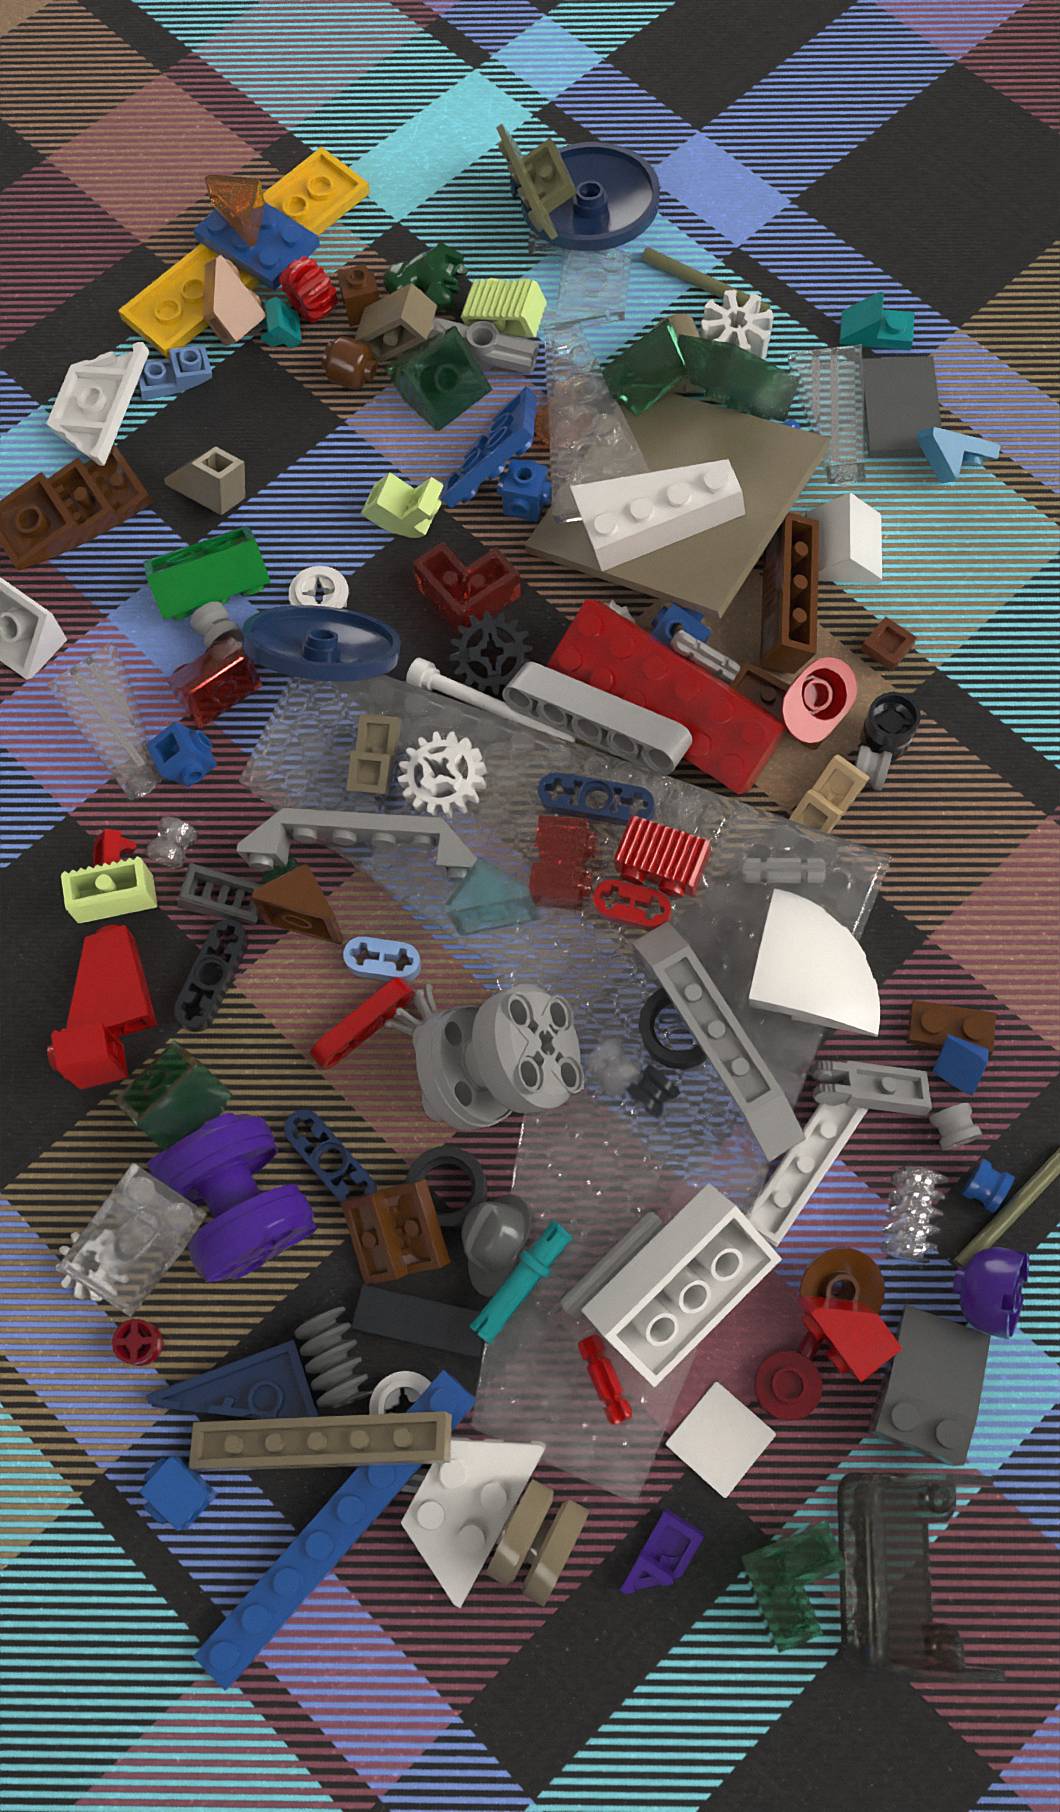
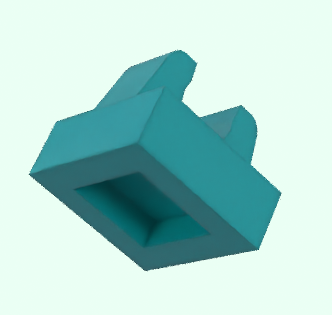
M276 296L265 302L266 317L259 322V325L268 332L261 336V340L270 347L285 344L292 349L301 344L299 314Z

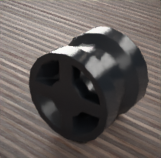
M650 1064L643 1070L641 1080L638 1083H631L626 1089L631 1098L656 1119H659L664 1113L663 1106L669 1100H676L681 1094L680 1090L664 1074Z

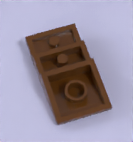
M113 444L104 466L98 465L93 460L84 464L79 458H76L49 478L41 471L0 500V544L15 568L22 570L91 541L131 518L152 504L154 500L120 450Z

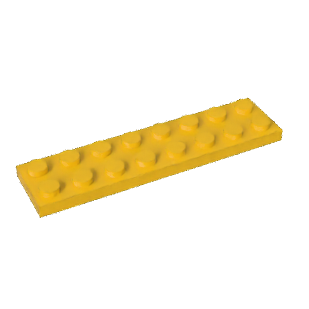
M321 146L258 198L319 236L368 196L370 188L368 182ZM201 243L118 311L121 319L169 359V349L184 347L209 326L203 318L205 264L219 255ZM236 266L240 273L239 279L248 290H253L261 283Z

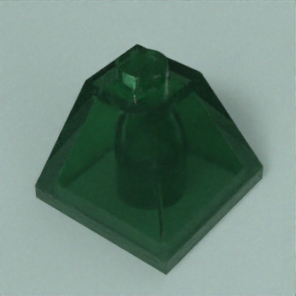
M667 318L613 360L601 373L611 397L638 417L694 369L672 321Z
M456 326L412 347L384 368L402 399L436 431L443 429L493 390Z

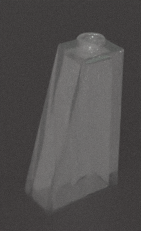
M862 345L788 353L791 380L808 428L812 433L829 437L830 448L821 460L828 484L849 486L856 482L866 481Z
M112 642L47 683V686L130 801L137 796H144L150 793L156 784L163 780L146 747L150 739L126 665Z

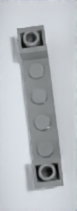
M282 808L237 845L238 854L248 863V866L263 871L272 870L273 866L287 867L291 837L305 843H314L317 841V838L331 839L334 843L340 845H355L356 841H366L382 848H393L395 843L411 844V847L424 851L434 850L435 846H438L436 866L443 878H447V881L455 884H470L471 880H483L484 871L478 859L444 819L436 817Z
M668 921L633 941L632 946L653 979H658L744 1116L746 1128L767 1161L773 1160L806 1140L784 1092L690 945Z

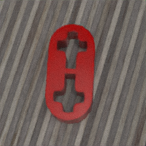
M610 879L603 881L594 891L593 901L597 913L608 921L650 932L671 920L672 909L669 899L665 894L657 890ZM613 892H618L620 900L629 903V906L615 903L613 909H607L606 901L603 900V897H611ZM653 902L659 903V909L663 914H655L653 920L647 919L644 910L636 908V905L650 908Z

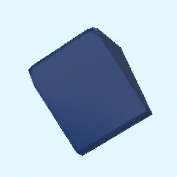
M948 1034L933 1068V1073L962 1092L973 1096L988 1063L989 1050Z

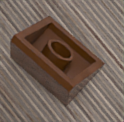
M307 863L254 889L251 898L265 924L341 945L343 935L335 915Z

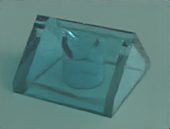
M480 856L444 904L445 912L460 936L541 920L529 887Z

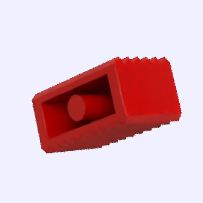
M631 815L613 861L616 871L620 872L619 876L629 883L643 885L645 880L660 885L659 890L670 897L682 898L683 894L694 897L710 858V841L699 836H693L690 833L686 834L675 828L662 826L651 820Z
M96 1020L94 1024L88 1021L86 1026L79 1024L77 1028L71 1026L69 1030L62 1028L60 1033L54 1030L51 1034L53 1045L47 1047L51 1068L54 1071L58 1070L65 1080H70L79 1090L128 1078L124 1045L99 1020Z

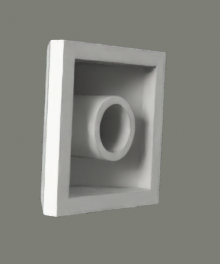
M850 492L807 511V518L819 521L818 581L881 583L882 536L881 514Z
M0 577V661L25 679H31L67 641V638L51 612Z

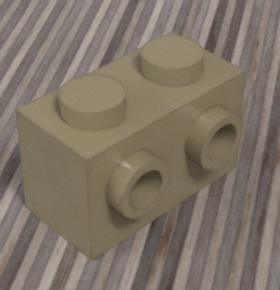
M410 283L364 308L355 340L369 344L373 351V358L381 363L427 340L434 325L433 317L437 305L421 290Z

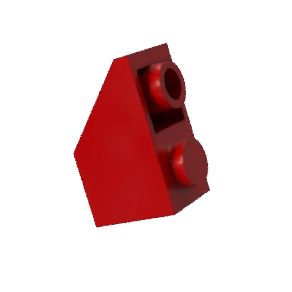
M802 1295L796 1300L805 1312V1315L800 1318L801 1322L817 1341L823 1337L830 1347L825 1354L842 1375L849 1371L862 1382L903 1349L880 1316L863 1302Z

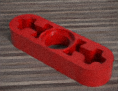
M402 977L391 980L313 1045L309 1054L323 1070L332 1068L379 1030L386 1020H391L396 1014L397 1008L404 1009L414 998L415 992Z

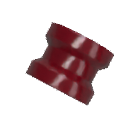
M131 1319L123 1322L114 1332L112 1339L113 1352L118 1359L124 1363L141 1367L150 1365L157 1360L162 1353L164 1345L163 1335L158 1327L141 1319Z

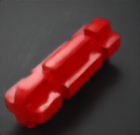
M593 1334L583 1338L577 1343V1347L582 1359L588 1362L586 1369L601 1402L604 1401L606 1405L603 1409L609 1423L617 1425L632 1417L631 1408L627 1399H623L620 1394L623 1392V1389L609 1357L605 1358L603 1352L606 1349L600 1336Z

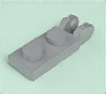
M818 1061V1063H814L811 1066V1076L813 1079L825 1082L813 1088V1099H815V1102L830 1106L845 1103L846 1106L927 1116L932 1109L926 1071L847 1061L846 1063ZM842 1080H843V1085H840V1084H833V1085H831V1084H830V1083H835V1082H839V1081H842Z

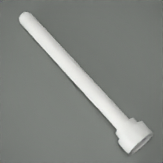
M422 658L415 659L408 670L406 683L409 687L424 692L436 689L566 746L572 745L576 740L575 737L515 712L501 700L440 675V671L435 668V664Z

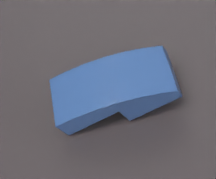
M205 345L169 349L170 359L146 361L137 382L141 399L149 400L169 396L193 388L211 379L212 371Z

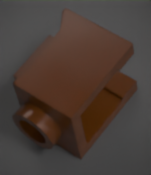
M366 264L337 271L343 305L346 306L350 327L360 324L365 307L380 300L373 271L368 272Z

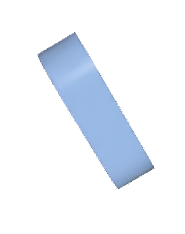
M356 937L346 944L343 951V958L348 970L352 974L363 978L390 982L397 977H402L408 983L414 980L421 970V960L417 950L412 945L404 942L371 937ZM362 949H367L371 957L379 958V960L365 959L363 965H358L353 955H359ZM401 955H407L409 962L413 964L405 965L403 971H397L396 964L386 962V959L399 961Z

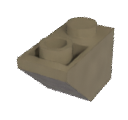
M215 446L165 478V485L223 515L245 499L244 461Z

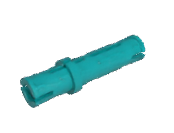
M553 1219L530 1250L524 1249L519 1255L522 1259L474 1322H471L469 1325L474 1332L479 1331L477 1335L488 1343L492 1344L495 1337L542 1277L548 1278L552 1272L550 1266L568 1243L574 1239L570 1232H566V1229Z

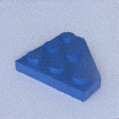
M527 386L502 407L492 419L494 423L488 430V438L483 434L476 440L464 456L466 460L459 469L461 473L459 475L456 472L451 473L444 482L441 499L451 509L460 501L462 503L468 502L477 493L480 483L487 477L489 480L497 477L505 468V462L514 454L517 456L522 455L532 445L536 396Z

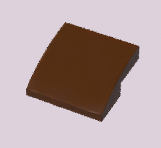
M426 1179L385 1188L341 1202L365 1285L397 1280L410 1273L438 1269L451 1263Z

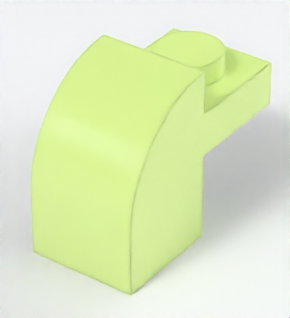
M388 473L374 484L361 515L389 532L409 538L423 537L426 535L432 519L441 505L438 497L444 485L430 477L414 489L392 473Z

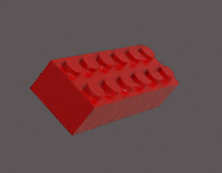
M586 598L546 665L554 671L685 726L692 735L693 741L683 758L737 794L750 791L788 732L783 720L688 658L675 652L670 646L601 601Z

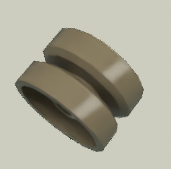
M532 1479L519 1505H514L495 1543L499 1546L486 1574L507 1586L515 1580L523 1562L530 1563L532 1566L522 1585L523 1595L544 1607L590 1510L569 1499L562 1503L553 1523L545 1520V1517L554 1500L553 1490Z

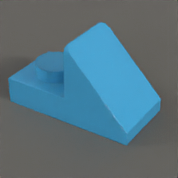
M937 427L920 430L916 436L923 453L941 483L958 480L961 464L980 467L985 461L998 459L1001 444Z

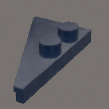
M296 1340L288 1341L146 1395L148 1404L157 1408L254 1419L320 1417Z

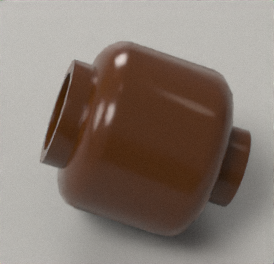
M339 336L334 342L329 341L326 345L321 366L322 369L326 370V376L329 381L358 390L366 381L372 382L377 371L378 362L373 360V351L369 344L347 336Z

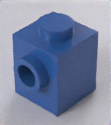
M170 1456L168 1460L162 1457L144 1476L147 1483L139 1491L147 1500L144 1508L160 1524L163 1525L168 1521L177 1531L187 1530L216 1498L218 1493L196 1471L188 1469L189 1464L182 1457Z

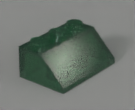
M679 334L677 344L691 384L705 390L703 397L723 404L727 401L726 408L744 414L749 412V415L769 421L770 419L781 422L786 421L800 380L799 378L736 344Z

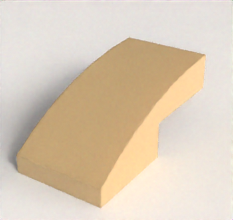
M840 755L834 756L813 788L806 792L786 823L816 846H819L847 811L870 777Z

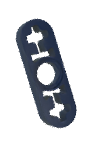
M561 772L547 774L538 785V796L541 804L551 813L627 826L632 815L630 807L617 804L618 812H613L616 805L615 795H620V802L625 805H634L636 799L642 800L643 807L646 809H639L638 814L635 815L638 818L652 821L655 816L654 798L647 789L640 786ZM561 785L564 793L576 796L575 788H580L577 794L578 805H573L572 796L563 794L553 801L548 791H555L556 786ZM593 791H602L608 796V801L600 809H591L585 804L587 795Z
M298 1110L288 1117L284 1126L286 1138L340 1202L349 1199L352 1193L343 1181L339 1183L338 1187H335L333 1183L346 1177L352 1167L356 1171L348 1175L357 1186L368 1185L364 1191L365 1194L378 1191L373 1179L316 1113L310 1110ZM302 1121L306 1125L312 1122L315 1123L311 1127V1131L320 1141V1144L315 1149L306 1137L300 1136L297 1139L295 1138L299 1133L296 1127L298 1123ZM325 1136L329 1138V1140L322 1142ZM313 1150L312 1154L309 1156L307 1152ZM329 1150H336L343 1156L342 1166L333 1173L324 1172L320 1168V1158Z

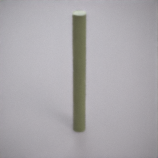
M647 247L642 254V261L721 299H724L725 291L736 290L738 307L743 308L750 298V295L654 249ZM761 301L759 313L767 312L770 309V305Z
M1060 1148L953 1260L958 1267L966 1269L973 1255L982 1249L990 1248L1060 1174Z

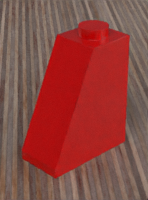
M125 925L104 926L98 929L96 934L85 937L66 1030H69L71 1026L77 1028L79 1024L86 1026L88 1021L94 1024L96 1020H99L117 1038L158 1025L136 940Z

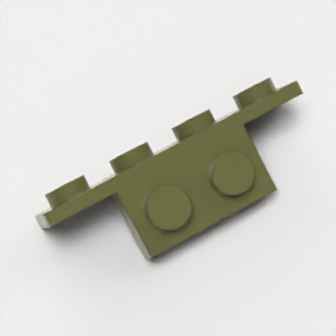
M501 124L496 127L502 140L497 145L507 162L511 161L507 168L514 181L518 185L521 184L517 191L528 209L530 207L532 209L528 212V216L538 232L544 229L553 240L558 234L548 213L578 193L557 146L551 138L523 157L519 146L504 125Z

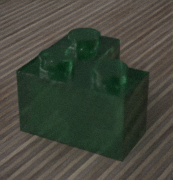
M816 1521L736 1555L773 1649L781 1653L823 1635L804 1586L847 1568L828 1521Z

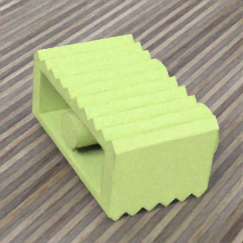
M489 278L486 281L475 279L461 318L465 325L470 326L475 322L487 321L492 323L499 333L518 337H536L538 325L541 324L540 319H543L542 313H545L544 307H547L538 283L534 280L520 279L518 282L512 280V282L506 280L504 282L496 278Z
M138 856L134 860L128 858L126 862L121 859L118 864L112 861L110 865L104 863L102 867L96 865L94 868L88 866L86 870L80 868L78 872L72 869L70 873L64 871L61 875L66 911L68 910L78 924L157 907L153 875L144 861Z

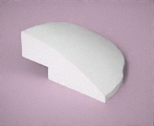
M774 888L750 990L749 1007L792 1015V1020L877 1037L880 1021V1002L877 984L867 963L866 955L857 940L845 926H842L821 906L791 892Z

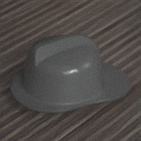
M508 1194L500 1196L493 1202L486 1201L480 1203L470 1210L464 1220L461 1238L466 1257L468 1258L469 1276L472 1285L479 1294L487 1297L494 1296L517 1266L519 1255L526 1244L531 1230V1213L528 1204L522 1197Z

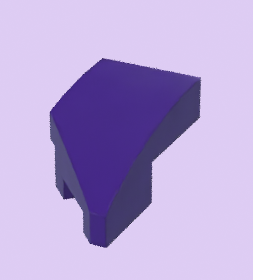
M665 1508L622 1584L620 1591L630 1594L634 1593L637 1589L659 1584L661 1586L673 1584L674 1579L681 1578L705 1533Z

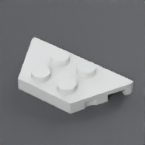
M143 342L133 344V352L118 357L111 351L99 355L94 360H84L70 365L46 423L54 434L100 466H104L149 355V350Z
M451 1437L450 1463H432L401 1524L455 1606L461 1608L512 1508L517 1503L542 1456L546 1444L540 1441L517 1443L504 1442L503 1439L475 1441L469 1438Z

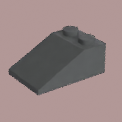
M904 1305L895 1339L903 1349L887 1361L866 1433L950 1466H962L965 1464L977 1421L991 1336L912 1306Z

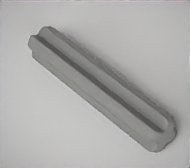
M648 1212L561 1299V1307L572 1318H579L583 1314L581 1310L666 1226L665 1223L655 1213Z

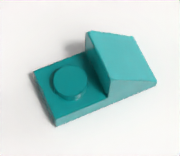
M884 291L878 292L842 311L839 344L910 351L913 343L915 312L884 310Z

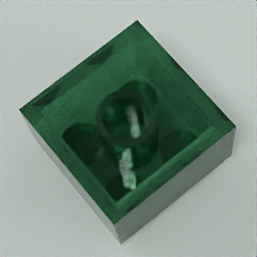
M174 1040L113 1101L147 1136L165 1151L186 1136L199 1130L208 1120L218 1117L226 1108L227 1101L233 1094L198 1059Z

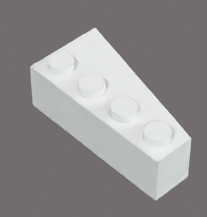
M729 459L570 486L601 571L745 515L742 489Z

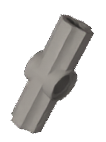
M440 318L433 319L434 325L427 340L428 350L468 359L471 366L478 370H489L497 366L526 374L533 373L539 351V342L499 333L497 328L487 321L475 322L469 326Z

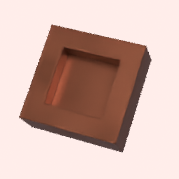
M885 616L864 641L861 651L893 671L914 646L917 637Z

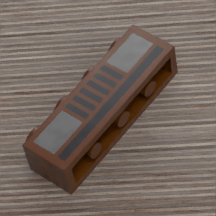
M788 512L764 550L760 666L795 674L817 652L819 521Z

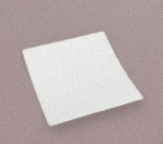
M715 1382L668 1439L666 1446L720 1495L727 1498L744 1474L773 1440L776 1433L719 1382Z

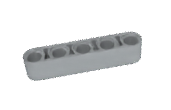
M526 662L502 693L505 703L515 712L659 774L665 775L673 772L693 741L689 730L682 724L538 663Z

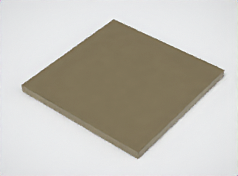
M636 383L527 540L525 548L528 554L721 619L830 448L829 437ZM729 459L742 489L745 515L601 571L570 486Z

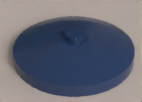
M583 142L558 148L578 193L548 213L558 234L556 238L552 240L544 229L540 232L536 230L528 216V212L532 209L531 207L528 209L521 199L522 214L527 225L544 241L568 250L601 251L632 241L651 225L659 209L660 185L652 166L637 153L610 143Z
M291 605L263 610L249 617L243 625L242 647L252 660L273 671L310 680L343 682L370 679L391 671L396 667L400 659L401 639L398 633L389 625L362 613L328 606Z

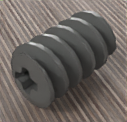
M338 1307L317 1314L306 1320L294 1332L297 1339L309 1340L301 1346L300 1354L308 1357L315 1356L306 1364L305 1369L307 1373L320 1374L310 1384L312 1390L326 1391L316 1401L319 1408L333 1409L342 1407L373 1394V1391H359L358 1386L368 1379V1375L353 1374L352 1371L353 1368L363 1361L362 1357L347 1355V1352L357 1344L356 1339H342L341 1337L343 1333L351 1328L350 1323H337L336 1318L346 1310L345 1307Z

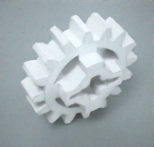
M438 731L433 733L432 742L427 743L424 738H418L420 748L416 751L408 747L406 750L411 759L410 762L402 761L399 763V767L405 773V775L398 777L399 784L405 789L402 792L408 803L413 802V806L419 814L427 808L430 817H437L439 811H444L447 819H452V809L458 808L463 814L467 813L465 803L468 800L474 803L479 802L475 789L486 788L484 778L480 776L486 774L487 769L484 762H479L482 759L479 749H471L472 745L467 737L458 743L455 733L451 731L446 740L441 739ZM465 762L468 764V776L466 780L463 779L461 775L462 772L465 770ZM419 770L424 774L420 781V788H418L417 783Z

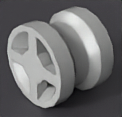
M860 746L854 766L870 777L867 783L875 790L881 791L883 788L892 753L884 751L878 754L872 752L868 746Z
M969 1103L952 1106L929 1117L932 1127L937 1128L941 1135L939 1144L942 1150L956 1148L983 1135L980 1127L974 1125L970 1118L972 1109Z

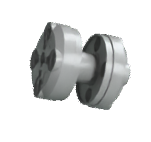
M520 984L496 993L488 998L481 1007L475 1005L453 1007L433 1015L425 1024L419 1025L413 1033V1045L416 1051L417 1077L423 1092L422 1104L426 1114L432 1120H444L456 1129L475 1131L498 1123L508 1117L512 1111L536 1113L558 1107L566 1102L571 1094L580 1092L584 1085V1073L580 1065V1047L573 1026V1012L568 1001L560 995L551 996L537 986Z

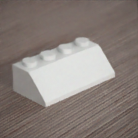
M708 1183L581 1311L601 1334L655 1388L782 1258L737 1206Z

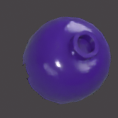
M991 1247L982 1249L973 1255L966 1269L958 1267L953 1282V1293L960 1294L961 1311L966 1320L976 1329L1009 1340V1336H1013L1025 1297L1021 1296L1023 1282L1028 1281L1030 1262L1028 1253L1009 1248Z

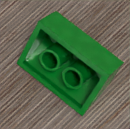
M249 525L143 561L146 578L163 620L170 617L173 621L187 618L194 613L193 609L210 602H220L224 605L229 601L228 597L241 592L244 596L256 594L264 590V584L271 582Z

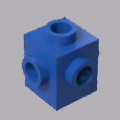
M511 459L507 473L502 472L500 474L497 486V494L502 495L503 515L539 522L544 504L549 505L553 489V483L548 482L547 466L539 465L530 460L520 461Z
M674 603L669 609L663 606L651 623L655 628L651 635L670 646L671 640L675 636V629L679 625H683L686 633L705 644L714 631L700 622L705 615L685 607L681 608Z
M176 721L146 744L160 775L167 781H175L188 788L201 781L206 773L218 765L210 751L213 746L208 737L200 730L193 731Z

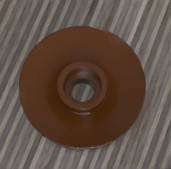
M837 1247L821 1253L808 1265L800 1282L799 1297L806 1295L860 1301L878 1314L884 1301L885 1284L881 1270L872 1258L854 1248ZM841 1280V1290L838 1293L832 1294L831 1288L833 1284Z

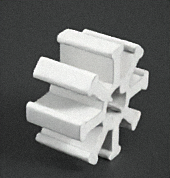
M729 290L724 293L723 308L715 304L713 299H710L705 305L700 337L705 350L712 349L718 369L722 368V363L730 354L734 355L735 372L747 371L749 355L756 358L759 363L765 359L774 317L771 309H768L767 312L759 313L760 296L751 293L749 300L742 308L737 305V291Z

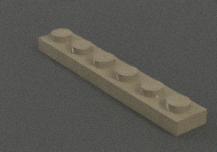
M442 1411L193 1422L188 1469L204 1472L450 1463L452 1415Z

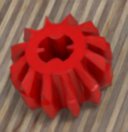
M305 256L298 260L295 259L287 265V268L279 276L282 291L288 298L287 301L293 305L294 310L298 311L305 320L314 323L319 319H323L330 314V311L338 303L336 289L331 284L330 278L327 277L323 268L319 267L313 259Z

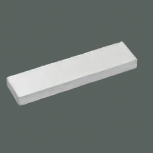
M820 1103L802 1130L806 1140L789 1149L745 1217L774 1249L777 1248L868 1111V1108L846 1106L845 1103L836 1106Z

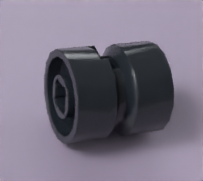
M894 691L883 693L875 698L870 705L861 729V745L868 746L872 752L878 754L884 751L892 753L891 761L902 757L908 750L920 724L921 713L919 706L911 697Z

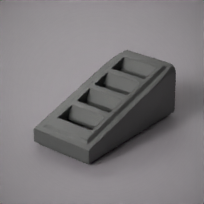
M190 863L178 897L177 907L192 912L256 925L259 911L252 898L248 911L240 909L245 892L253 894L254 889L262 886V884ZM198 883L205 884L201 897L194 895ZM213 886L221 887L217 902L209 900ZM229 889L237 891L232 906L225 904Z

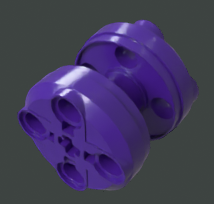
M233 1113L218 1116L169 1149L159 1153L147 1163L152 1174L151 1181L160 1199L164 1200L168 1209H182L205 1201L213 1220L192 1235L187 1241L186 1246L198 1275L203 1277L207 1283L243 1277L317 1230L313 1221L314 1212L304 1194H301L297 1185H285L261 1193L252 1175L265 1167L278 1152L274 1142L275 1138L265 1119L249 1114L234 1115Z

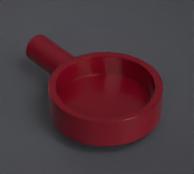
M807 1331L796 1352H778L769 1356L760 1364L754 1377V1393L759 1405L767 1414L779 1420L794 1421L809 1415L817 1407L822 1395V1379L812 1360L824 1340L823 1337L817 1341Z

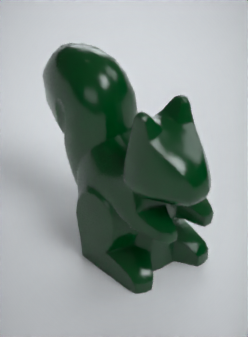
M439 242L430 251L418 254L410 263L406 260L393 263L384 273L383 285L387 292L391 294L412 283L418 289L422 288L426 291L425 295L437 305L435 311L437 312L449 308L454 303L452 293H459L461 290L456 285L458 280L453 275L465 276L468 273V269L461 264L464 260V256L461 253Z

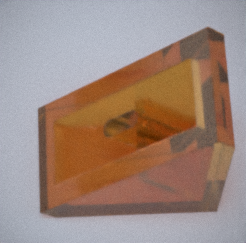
M212 174L206 176L204 179L211 204L251 248L255 246L258 241L265 209L260 179Z

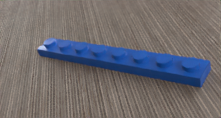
M443 1370L406 1413L446 1411L452 1415V1432L478 1400L446 1370ZM423 1464L359 1466L223 1621L193 1658L225 1691L234 1684Z

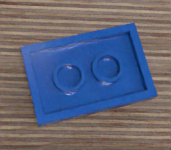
M240 185L193 230L197 241L218 255L221 254L225 259L230 260L235 266L273 291L281 285L279 276L287 268V265L303 256L308 258L320 246L318 235Z

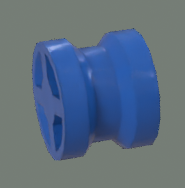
M983 1158L973 1170L961 1194L968 1199H978L983 1202L986 1210L994 1213L1007 1195L1014 1181V1176L1008 1172L999 1173L992 1168L991 1162Z

